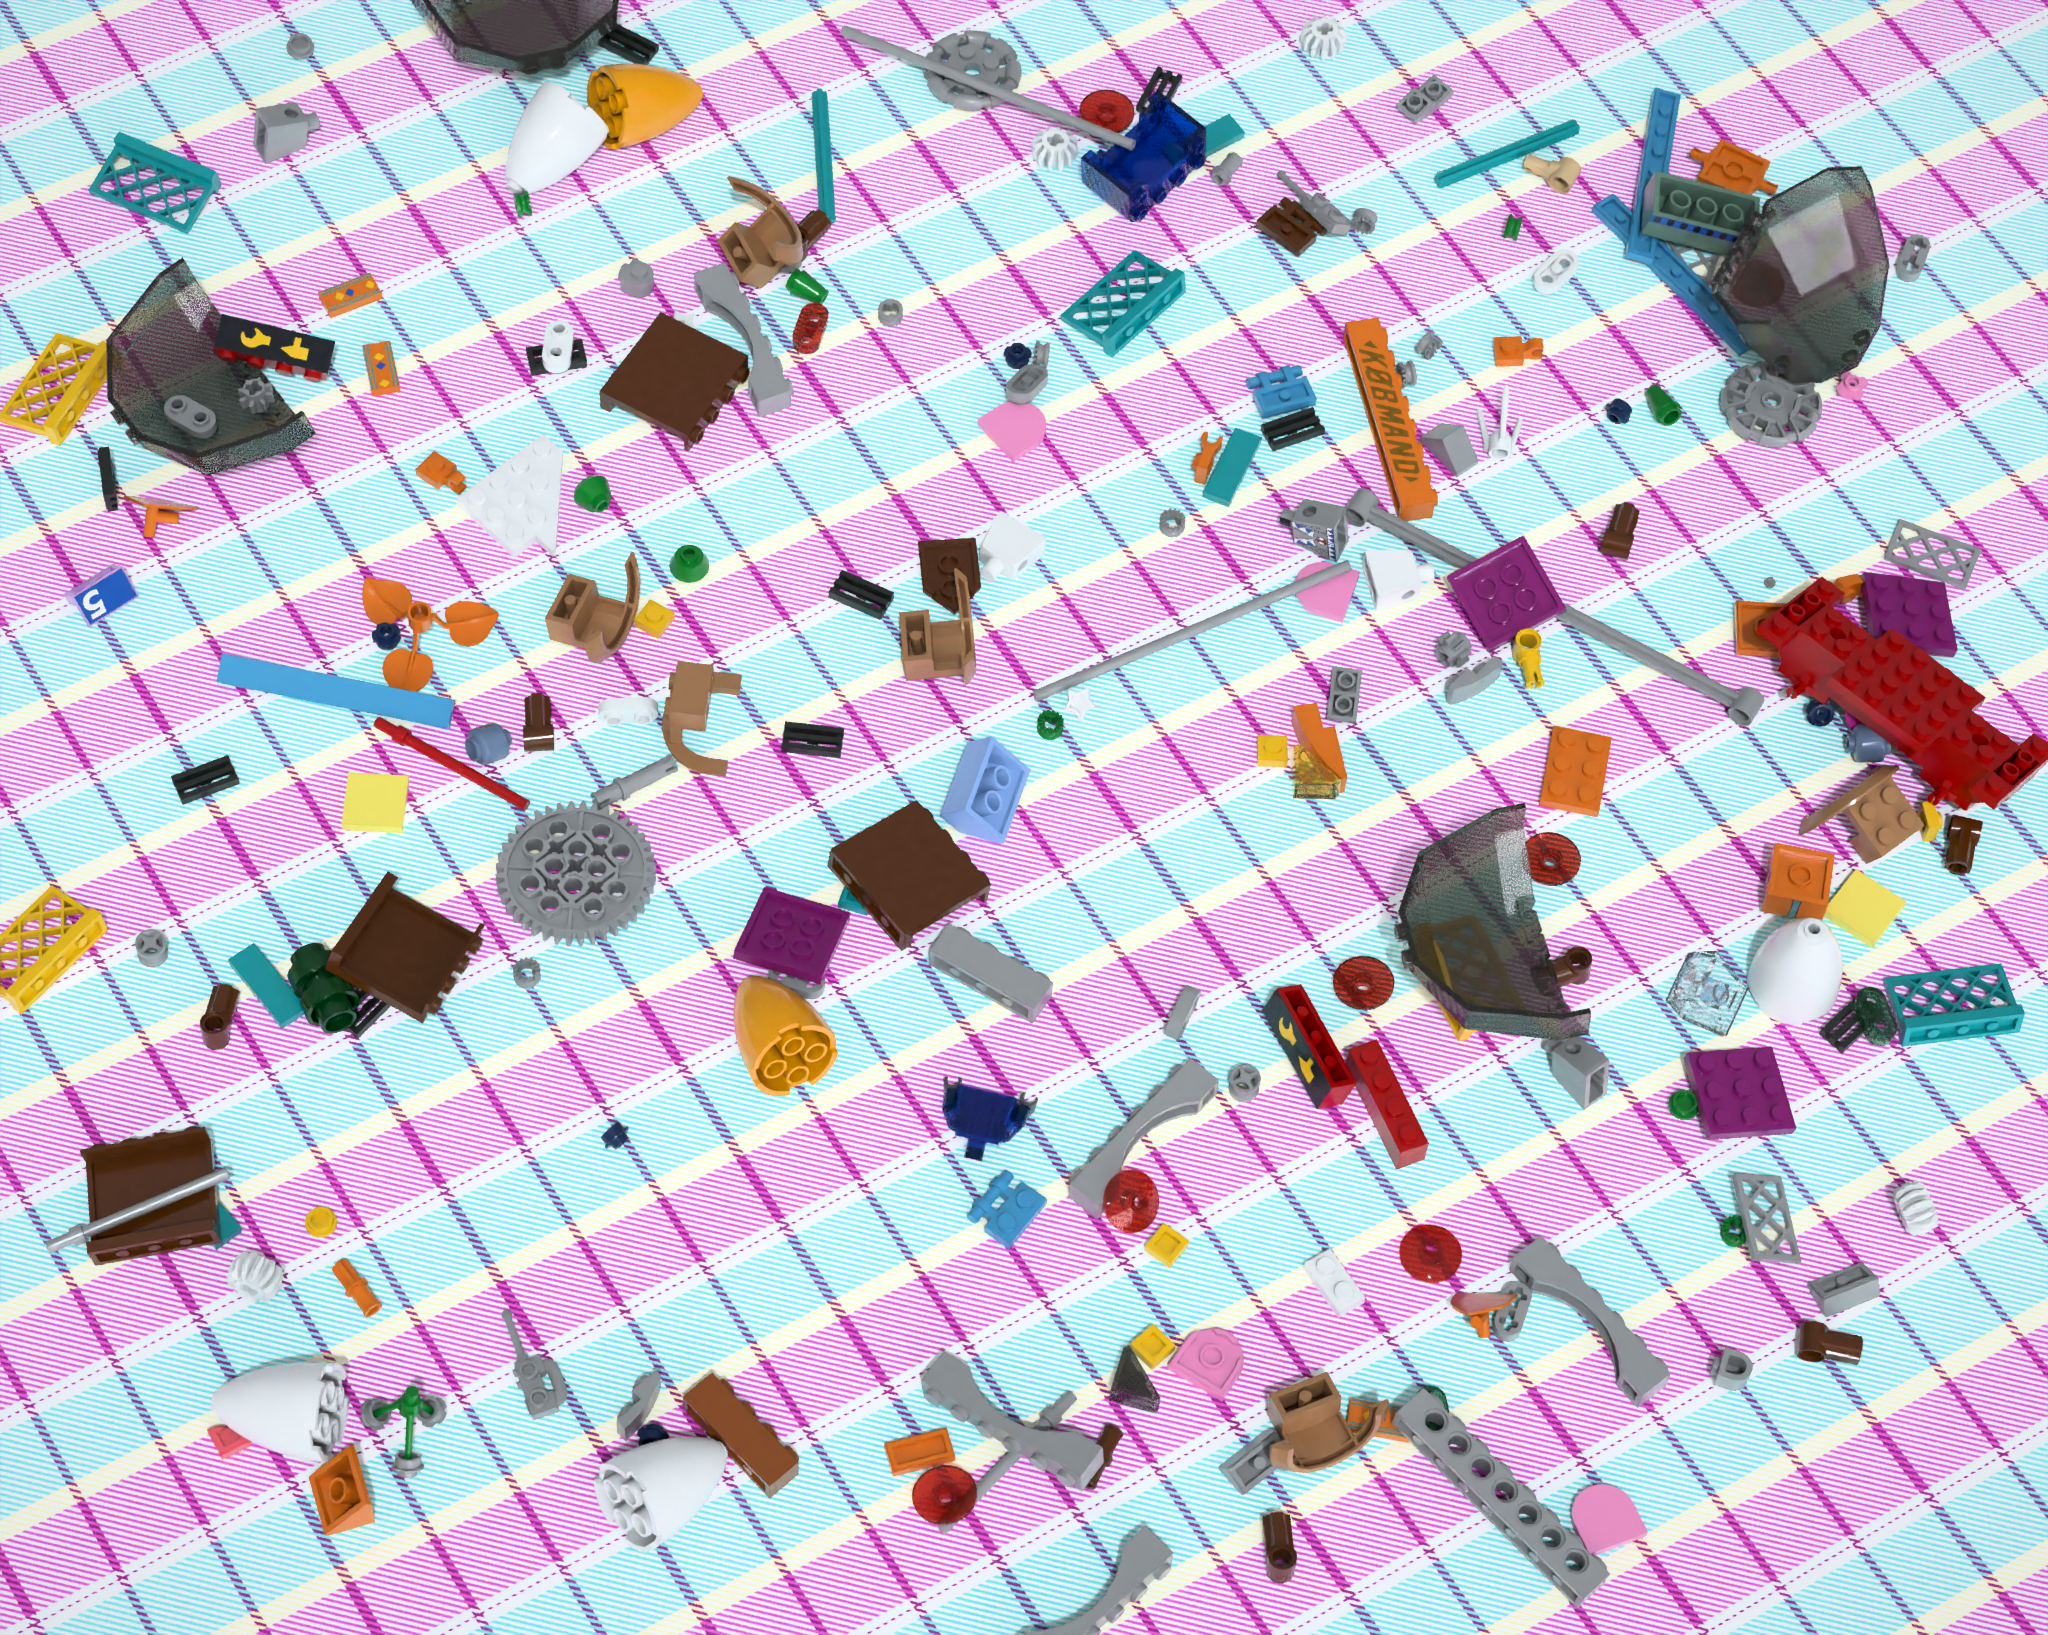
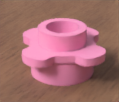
M1848 371L1841 374V383L1836 386V391L1846 400L1861 399L1863 397V388L1867 387L1868 380L1865 377L1852 375Z

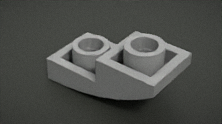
M1433 74L1419 89L1413 87L1396 104V108L1414 123H1418L1445 104L1454 95V91Z
M1493 656L1487 663L1482 662L1475 672L1466 668L1460 675L1455 674L1452 676L1446 686L1448 693L1445 702L1449 705L1460 703L1487 689L1500 677L1503 661Z
M1333 666L1326 720L1356 724L1362 670Z
M657 1370L649 1376H642L636 1381L632 1390V1402L634 1405H627L617 1416V1433L625 1441L641 1427L656 1403L661 1389L660 1373Z

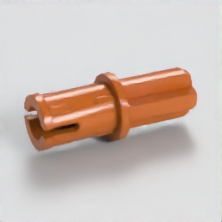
M347 1259L338 1260L332 1267V1272L346 1289L345 1295L349 1298L352 1297L365 1317L373 1316L381 1309L382 1304L367 1286V1279L361 1278Z

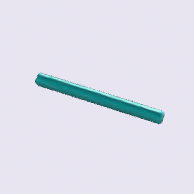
M817 88V91L811 93L818 209L826 213L832 224L836 221L828 94L826 91H822V88Z
M1575 119L1566 121L1435 173L1434 181L1438 188L1454 184L1578 135L1580 126Z

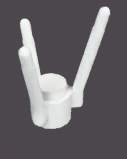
M1508 385L1503 387L1500 430L1494 431L1490 438L1481 409L1477 410L1484 441L1483 450L1489 452V456L1497 460H1504L1509 458L1511 454H1515V445L1523 423L1521 418L1517 420L1510 437L1509 432L1506 431L1509 400Z

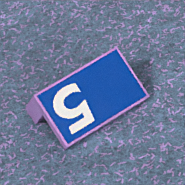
M116 564L108 566L63 594L69 605L77 607L88 627L139 597L123 567Z

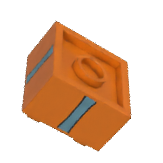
M1775 842L1768 860L1761 912L1797 919L1812 917L1822 921L1829 902L1835 854Z

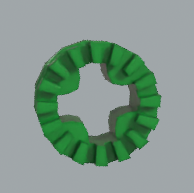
M524 191L522 195H519L517 192L513 193L518 218L522 217L524 213L531 216L532 207L529 205L531 201H529L528 191Z
M1509 214L1503 238L1511 236L1513 241H1517L1523 220L1522 216L1514 218L1513 214Z
M1055 710L1043 711L1037 719V732L1039 736L1046 740H1055L1062 735L1064 726L1062 715H1059L1058 711L1056 713ZM1045 722L1049 724L1056 723L1055 729L1053 730L1051 727L1046 728Z
M1729 1216L1724 1220L1720 1230L1722 1241L1730 1247H1740L1747 1241L1741 1216ZM1730 1226L1734 1230L1740 1228V1235L1737 1236L1736 1234H1728Z

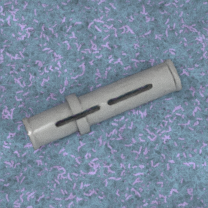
M668 754L666 757L626 777H617L613 779V783L590 794L593 799L592 802L597 803L598 810L600 811L606 805L608 806L620 799L625 801L630 798V794L672 773L678 772V767L675 766L677 765L676 761Z

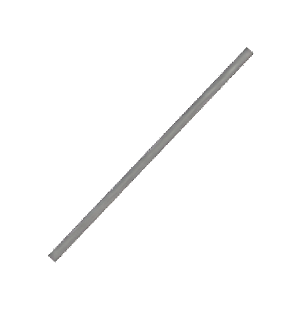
M844 25L841 29L840 34L844 37L1131 151L1135 147L1136 140L849 26Z
M1345 560L1032 691L1036 702L1340 576L1352 570L1351 564L1348 560Z

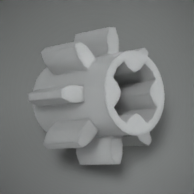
M261 377L245 380L246 383L243 388L238 389L242 409L249 407L252 414L267 412L270 403H275L271 383L264 384Z
M1446 631L1437 639L1439 643L1436 645L1435 653L1443 665L1447 667L1457 665L1460 668L1470 660L1468 656L1471 654L1472 645L1463 633L1453 632L1450 634Z

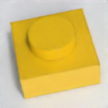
M650 599L634 619V626L660 639L674 621L675 612Z
M1258 735L1257 766L1287 767V736Z
M1928 801L1922 802L1917 812V815L1925 825L1920 829L1923 842L1935 841L1939 829H1942L1943 825L1942 815L1932 805L1933 801L1931 803Z
M1163 1223L1145 1245L1144 1251L1168 1268H1171L1189 1246V1240Z
M1154 1324L1130 1343V1349L1151 1370L1174 1352L1176 1346Z

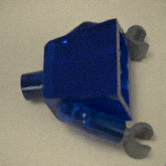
M948 1077L943 1079L942 1111L948 1128L955 1132L956 1138L968 1140L964 1158L982 1162L986 1145L1000 1147L1001 1143L1009 1142L1024 1127L1030 1114L1034 1113L1038 1103V1097H1035L1034 1102H1026L1024 1100L1026 1092L1021 1093L1018 1102L1016 1097L963 1086L961 1077L958 1078V1083L955 1085L948 1084Z

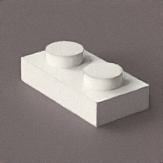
M1330 1248L1304 1263L1303 1270L1338 1318L1364 1304L1365 1296Z

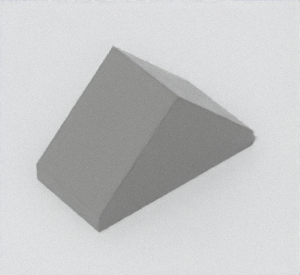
M1441 423L1419 439L1456 478L1476 466L1479 462L1464 425Z

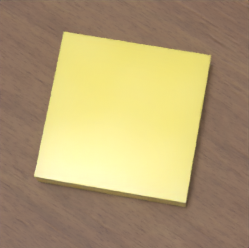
M348 772L341 823L342 830L403 834L410 783L409 775Z
M1855 869L1829 902L1824 917L1873 948L1904 909L1907 901Z

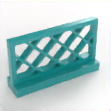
M118 131L113 140L115 146L90 186L89 193L188 234L211 194H217L222 186L217 171ZM119 156L130 161L131 166L116 171L114 168V164ZM145 168L154 170L155 176L139 180L137 171ZM134 173L136 182L121 187L118 177ZM169 178H175L179 181L180 186L165 191L161 181ZM115 179L116 189L107 192L99 189L103 182ZM158 182L161 192L145 197L142 187ZM194 188L204 190L199 198L188 201L185 191ZM139 189L141 199L132 202L125 200L124 193ZM182 192L185 202L169 207L166 197ZM164 199L166 209L157 212L149 210L148 203ZM188 209L189 216L184 224L173 219V213Z
M1134 250L1060 315L1061 321L1101 344L1104 353L1113 358L1186 293L1185 272L1178 268L1170 271ZM1135 261L1145 266V269L1128 271V267ZM1162 276L1164 278L1160 282L1149 283V277ZM1146 277V284L1129 285V279ZM1126 279V286L1110 287L1109 285L1114 280ZM1147 292L1141 299L1131 300L1130 293ZM1127 294L1128 300L1111 301L1110 295ZM1107 295L1108 302L1091 303L1094 297ZM1128 308V311L1123 315L1112 316V309ZM1109 310L1108 317L1092 318V311ZM1089 312V318L1076 319L1073 316L1076 313ZM1110 324V327L1102 334L1093 329V326Z
M2002 963L1885 977L1883 980L1886 994L1900 1030L1898 1038L1901 1047L2020 1032L2025 1012L2022 1004L2017 1005ZM1996 974L1999 982L1994 987L1981 980V978L1986 975ZM1954 979H1963L1971 984L1964 990L1952 982ZM1933 982L1941 986V988L1935 994L1922 987L1924 983ZM1904 986L1912 990V992L1906 998L1895 992L1894 987ZM1975 986L1990 993L1986 1000L1971 994ZM1946 990L1960 997L1956 1004L1941 997ZM1917 993L1931 1000L1926 1008L1912 1001ZM1996 996L2005 1001L2008 1006L1996 1007L1990 1004V1002ZM1967 1000L1980 1008L1967 1011L1960 1006ZM1935 1004H1938L1950 1010V1012L1937 1014L1931 1011ZM1908 1007L1921 1015L1919 1017L1905 1018L1903 1011Z

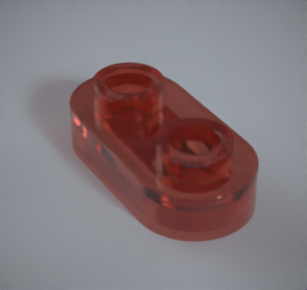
M809 303L801 309L792 334V344L797 352L812 354L819 349L829 322V312L824 305Z

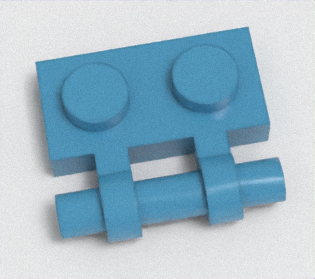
M1289 365L1282 366L1278 371L1270 373L1263 371L1256 373L1255 377L1246 379L1248 389L1259 388L1253 391V399L1262 419L1316 405L1317 398L1307 376L1295 378L1303 375L1300 365L1293 367ZM1280 381L1283 382V383H1279V384L1272 385V383H1276V382H1280Z
M1004 1170L999 1177H994L989 1183V1189L983 1197H978L973 1202V1209L968 1213L967 1218L974 1224L981 1217L988 1220L989 1222L984 1227V1233L1010 1250L1047 1205V1198L1024 1182H1021L1013 1190L1008 1185L1014 1179V1175L1010 1171ZM998 1197H1001L1005 1200V1203L997 1211L991 1205Z

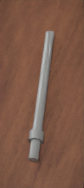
M224 1167L85 1226L79 1224L68 1229V1233L45 1242L48 1252L51 1254L72 1244L75 1247L87 1242V1238L231 1179L227 1168Z
M1067 1391L1053 1407L1048 1406L1039 1415L1040 1420L1032 1428L1040 1431H1047L1049 1428L1054 1429L1062 1421V1415L1077 1401V1397L1071 1391ZM1008 1452L936 1525L938 1530L946 1535L1023 1455H1014Z

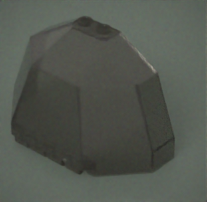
M410 0L454 60L499 73H525L527 75L535 74L544 69H561L565 67L569 61L617 27L620 1Z
M1827 167L1767 199L1762 206V213L1752 212L1744 225V229L1741 230L1732 248L1723 260L1721 268L1717 270L1710 282L1713 289L1710 293L1712 298L1743 342L1791 383H1822L1857 368L1880 328L1890 264L1873 188L1863 167Z
M182 257L156 276L106 339L107 399L113 407V410L109 413L119 426L122 424L127 426L128 430L125 431V434L134 446L140 443L146 450L205 475L215 474L295 449L316 434L308 418L302 410L295 414L289 405L284 403V399L273 385L275 403H270L267 412L252 414L249 407L242 409L238 389L243 388L246 383L245 380L261 377L264 384L269 383V380L261 369L250 367L245 361L235 359V362H228L219 359L218 355L213 354L221 315ZM184 395L212 410L218 422L216 432L208 438H197L171 424L164 412L166 401L173 396ZM205 418L199 419L198 422L204 421Z
M1525 803L1496 808L1419 851L1398 910V923L1393 924L1395 939L1397 942H1402L1404 948L1401 951L1404 968H1410V972L1464 1029L1557 1041L1589 1034L1591 1010L1586 1008L1570 1011L1569 1005L1565 1003L1561 988L1557 985L1559 981L1553 962L1549 959L1550 953L1544 934L1541 933L1542 927L1537 911L1532 910L1536 900L1533 894L1524 832Z

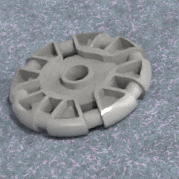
M965 30L964 34H949L937 41L932 47L933 51L928 52L926 55L927 58L965 73L968 70H976L979 74L972 76L1010 91L1017 89L1021 81L1022 68L1021 63L1017 61L1018 55L1006 41L1001 38L995 39L988 32ZM988 47L993 50L989 53L985 51V48ZM923 68L924 78L928 80L927 86L932 94L945 104L947 102L953 104L956 109L981 111V108H994L1005 102V100L985 93L983 97H979L978 93H983V91L950 78L942 79L945 76Z
M1759 361L1753 366L1744 365L1730 375L1726 380L1727 386L1721 392V410L1723 415L1728 417L1729 426L1745 440H1755L1760 442V446L1787 447L1788 443L1794 442L1798 444L1804 441L1817 428L1816 422L1822 417V399L1820 393L1814 389L1815 384L1795 367L1794 369L1783 366L1784 363ZM1755 376H1758L1760 379L1763 380L1757 381ZM1774 399L1779 405L1771 406L1765 400ZM1744 408V412L1739 414L1737 410ZM1757 424L1765 427V431L1763 432L1754 427ZM1788 426L1790 431L1785 432L1784 430Z

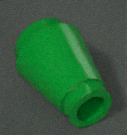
M797 268L790 275L785 288L790 290V294L817 303L820 306L829 294V291L807 271H800Z
M1653 385L1646 390L1645 396L1658 423L1669 426L1680 419L1682 414L1680 404L1659 385Z

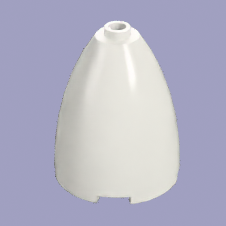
M545 81L538 88L515 128L505 168V180L508 182L506 187L513 193L517 192L520 195L527 190L531 194L557 183L580 167L606 140L609 129L598 114L589 106L585 108L578 100L570 97L572 95L570 91L555 83Z
M1812 917L1795 919L1776 929L1756 952L1747 974L1748 989L1750 988L1752 996L1759 1004L1758 1009L1771 1019L1789 1025H1802V1022L1811 1021L1821 1016L1823 1018L1827 1015L1836 1002L1842 981V954L1836 936L1827 924Z
M320 1362L289 1363L254 1370L221 1385L218 1391H214L211 1397V1409L215 1411L217 1418L230 1429L261 1447L299 1459L327 1463L333 1458V1453L331 1452L334 1445L342 1443L347 1424L349 1396H345L342 1380L346 1379L347 1374L341 1364Z
M695 1436L676 1437L638 1446L598 1466L600 1469L599 1477L594 1480L596 1497L608 1523L615 1520L618 1527L628 1535L625 1537V1543L631 1548L644 1553L652 1551L688 1524L710 1498L727 1465V1450L720 1441L712 1438Z

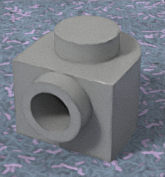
M633 258L630 264L624 263L618 273L621 292L636 298L647 297L653 292L654 274L649 264Z
M1725 1347L1721 1358L1715 1356L1712 1363L1710 1375L1716 1376L1713 1385L1731 1391L1744 1388L1752 1373L1753 1364L1745 1353Z

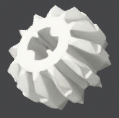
M1324 14L1320 19L1313 16L1311 21L1305 22L1300 40L1301 44H1303L1304 52H1310L1311 58L1320 56L1323 61L1326 56L1334 59L1336 54L1342 53L1347 35L1346 31H1344L1343 23H1337L1336 17L1328 19Z
M1048 125L1046 131L1039 129L1037 136L1032 140L1033 160L1038 161L1039 168L1047 166L1049 172L1053 168H1057L1061 172L1064 166L1070 168L1073 160H1076L1078 142L1076 137L1072 136L1070 129L1062 131L1060 125L1057 129H1052Z
M1918 1180L1911 1183L1907 1182L1900 1185L1901 1187L1894 1189L1893 1200L1896 1205L1895 1207L1908 1233L1913 1236L1923 1235L1930 1232L1931 1229L1938 1227L1939 1217L1936 1213V1208L1923 1183Z
M241 1252L232 1261L228 1269V1285L236 1289V1293L242 1294L246 1298H252L256 1302L260 1300L269 1302L279 1292L283 1284L282 1268L275 1265L274 1260L267 1259L265 1255H257L255 1252L250 1254Z

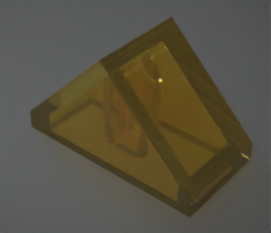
M1297 744L1294 747L1291 762L1293 799H1336L1340 793L1342 780L1300 744Z

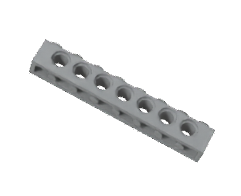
M1423 1387L1396 1412L1392 1424L1577 1609L1604 1585L1611 1574L1607 1570L1604 1561L1596 1555L1592 1556L1583 1547L1584 1544L1580 1537L1574 1532H1568L1560 1524L1559 1517L1551 1509H1545L1537 1501L1535 1493L1528 1486H1522L1513 1477L1511 1469L1505 1463L1498 1462L1490 1454L1488 1446L1482 1440L1475 1439L1467 1431L1464 1422L1457 1416H1452L1444 1408L1443 1402L1437 1395L1429 1393ZM1425 1422L1436 1423L1440 1430H1430ZM1454 1444L1459 1446L1463 1453H1453L1448 1445ZM1472 1468L1482 1469L1486 1477L1476 1476ZM1495 1491L1505 1492L1509 1496V1500L1499 1499ZM1518 1515H1528L1533 1523H1523ZM1542 1538H1551L1555 1542L1556 1547L1546 1546ZM1565 1561H1574L1580 1570H1570Z

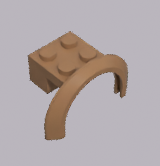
M728 176L727 179L733 190L753 197L767 209L750 227L734 222L717 242L739 281L763 288L785 264L796 265L802 260L803 244L801 232L792 216L771 194L751 182Z
M631 551L624 564L627 575L625 602L599 595L595 580L568 574L545 617L550 640L585 649L588 659L593 663L603 662L621 648L633 625L640 597V573L634 552Z
M954 568L960 613L959 620L931 622L929 609L899 612L902 657L906 681L963 675L965 685H968L976 674L975 641L967 577L957 568Z
M677 661L676 672H670L668 689L671 691L670 697H666L662 732L668 750L686 768L701 774L726 777L728 760L704 757L688 749L682 742V729L706 731L711 695L720 693L740 696L742 674L714 672V667L711 664Z
M1882 764L1868 771L1866 774L1869 777L1824 808L1802 819L1798 834L1801 836L1815 829L1843 811L1858 832L1849 841L1865 864H1868L1886 855L1925 825L1891 777L1899 770V766Z
M1328 1372L1269 1394L1267 1415L1282 1440L1270 1445L1269 1459L1271 1464L1276 1469L1282 1471L1311 1473L1329 1468L1346 1460L1362 1449L1376 1434L1387 1415L1389 1400L1385 1399L1370 1405L1366 1423L1354 1435L1340 1411L1342 1397Z

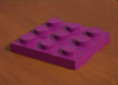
M1524 535L1446 576L1447 581L1489 653L1515 640L1520 630L1525 628L1535 629L1567 611Z
M1872 572L1862 573L1861 579L1864 582L1861 585L1869 635L1877 640L1893 628L1930 655L1955 656L1958 648L1945 582Z
M764 887L734 949L733 959L821 985L850 922L851 912Z
M1772 1047L1686 1053L1683 1059L1707 1140L1793 1134L1797 1127Z

